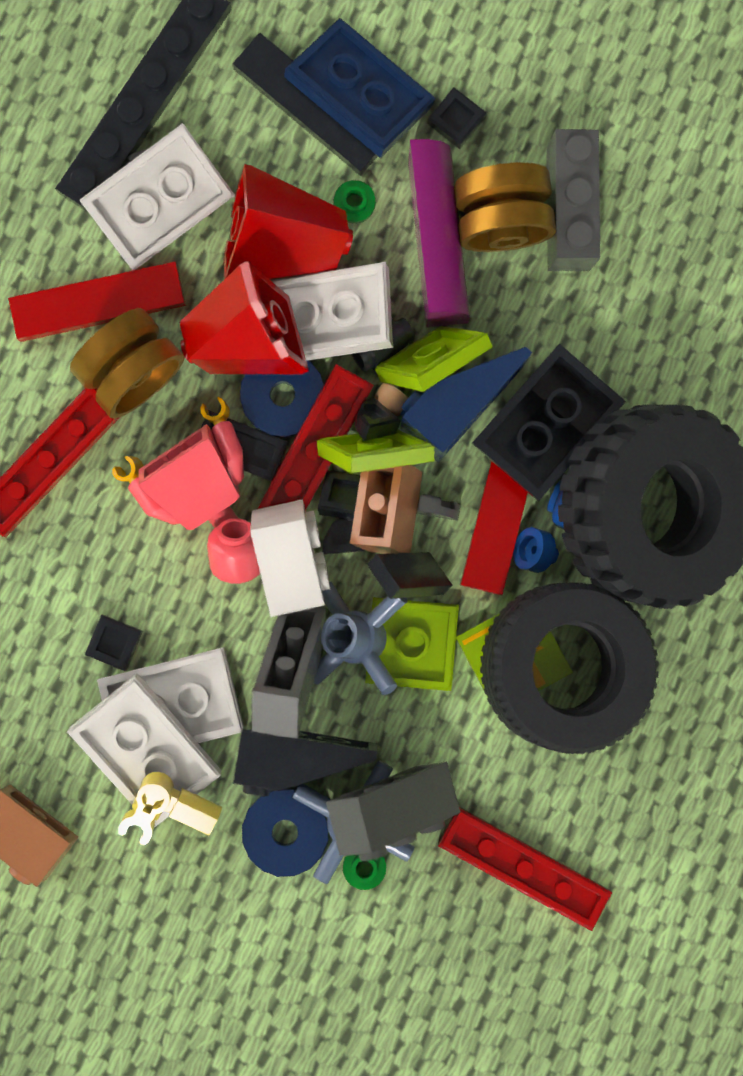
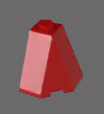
M244 164L231 211V218L233 220L230 239L233 241L226 242L224 279L240 264L247 261L268 279L336 270L341 255L349 253L353 241V230L348 227L346 211L254 166Z
M249 261L240 264L179 322L183 340L180 342L183 355L189 363H194L209 374L301 375L309 371L289 296Z

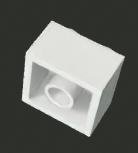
M303 499L252 510L250 532L270 616L273 617L324 606L322 591L329 590L330 585L324 553H315L314 548L321 547L314 510L306 512Z

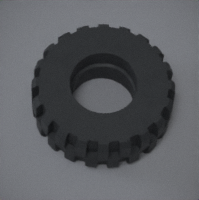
M636 405L631 409H620L608 415L605 419V424H595L585 434V443L582 446H576L568 461L571 465L567 475H563L560 484V490L563 491L562 505H558L559 522H563L565 533H562V539L566 550L573 552L575 555L573 563L582 576L590 577L592 584L604 588L625 601L659 609H673L677 605L687 607L703 600V594L712 596L726 585L725 580L729 576H734L743 565V447L738 443L741 440L729 425L721 424L716 415L706 410H695L692 406ZM664 467L675 485L677 507L673 522L668 531L660 540L652 544L642 524L641 504L644 491L650 479L659 469Z

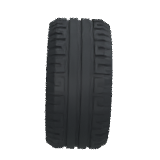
M576 582L553 583L535 587L515 597V600L510 601L499 612L500 615L495 617L493 625L488 629V635L485 636V645H483L481 650L483 652L480 660L482 663L480 673L483 676L481 680L485 687L483 688L484 693L488 696L487 700L492 705V710L495 714L499 715V720L509 730H512L514 734L548 750L566 754H584L585 752L592 753L595 750H603L606 746L611 747L616 741H621L625 735H629L633 727L636 728L640 724L639 720L644 718L646 715L645 710L649 709L651 706L650 701L654 699L655 693H653V690L656 689L658 684L656 682V678H658L656 667H658L659 660H656L658 654L657 650L653 647L655 642L654 639H651V631L649 628H646L645 620L640 618V613L634 610L630 603H626L624 599L594 584ZM562 625H575L585 629L595 640L602 661L601 676L596 689L586 701L570 709L557 708L547 703L538 692L533 676V660L540 642L552 629Z

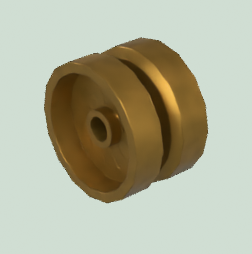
M524 162L496 164L468 172L456 180L454 185L456 207L466 214L460 219L458 224L461 246L466 250L475 252L516 250L542 243L552 238L556 233L554 210L550 205L544 203L552 194L550 173L545 166Z
M142 308L129 310L103 326L86 341L70 364V371L84 388H98L96 402L109 417L114 419L130 413L149 400L173 378L184 362L185 356L168 338L157 339L159 326Z

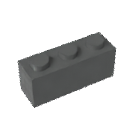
M555 129L547 145V169L550 173L552 190L547 204L554 210L556 233L547 240L548 271H590L600 259L599 130Z
M314 607L278 615L252 690L253 732L298 738L324 649L321 642V631L325 623L326 608Z
M447 761L415 766L326 801L339 855L359 854L360 861L372 860L386 855V847L389 845L391 847H398L415 842L417 840L416 833L418 832L425 834L446 827L444 820L460 813Z

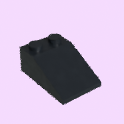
M559 344L472 444L532 497L540 501L571 465L568 462L576 446H582L585 443V434L595 424H605L607 416L618 411L626 401Z
M249 722L242 728L233 784L243 785L242 792L256 796H269L270 790L280 791L374 762L377 759L378 753L377 743L301 730L299 731L298 738L252 731V722Z

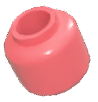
M240 518L225 520L208 535L209 567L213 575L223 582L242 584L260 575L250 532L251 523Z

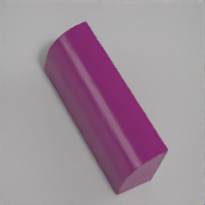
M412 139L409 145L408 167L426 328L467 324L470 314L458 225L459 215L458 208L456 207L451 147L447 143L438 140Z

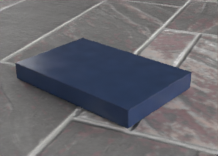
M341 18L288 65L284 77L379 158H382L430 110L436 99Z

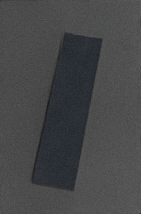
M259 33L232 63L233 69L361 176L378 156L284 77L286 67L294 60L263 34Z

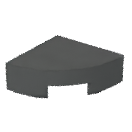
M423 494L420 495L417 514L458 521L461 506L455 501H443L441 497Z

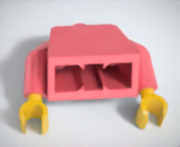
M217 397L221 404V411L217 416H209L208 408L204 403L200 407L202 416L214 424L212 431L207 424L145 466L139 458L125 456L126 461L131 465L129 475H126L121 467H113L112 474L114 478L130 483L128 490L146 515L172 525L181 524L187 530H194L207 520L215 528L225 520L238 518L230 505L240 498L238 485L244 479L243 449L232 423L226 421L229 417L230 409L222 398Z

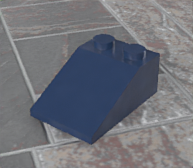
M523 347L445 378L428 388L425 392L415 390L401 407L403 411L400 414L402 416L400 430L433 445L434 460L439 463L523 369L533 352L527 347Z

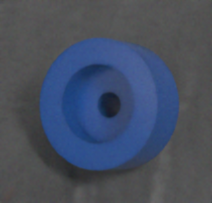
M529 527L518 535L513 558L515 564L520 569L541 573L557 561L559 551L556 548L555 539L551 533Z

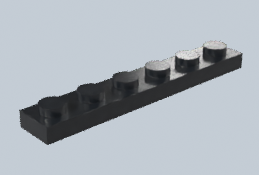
M182 0L56 186L55 190L60 195L87 211L79 200L129 163L127 157L136 153L231 12L232 7L229 1Z

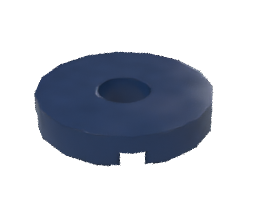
M309 360L306 361L309 371L301 375L245 374L241 382L240 401L245 416L257 430L279 438L297 435L324 385L320 373ZM279 384H288L295 390L293 402L284 407L277 406L271 401V392Z
M295 789L271 790L269 796H260L249 807L242 824V843L249 859L261 871L277 877L296 876L310 870L322 857L328 842L327 817L292 798ZM288 820L296 825L298 836L293 842L283 844L275 839L273 827L279 821Z

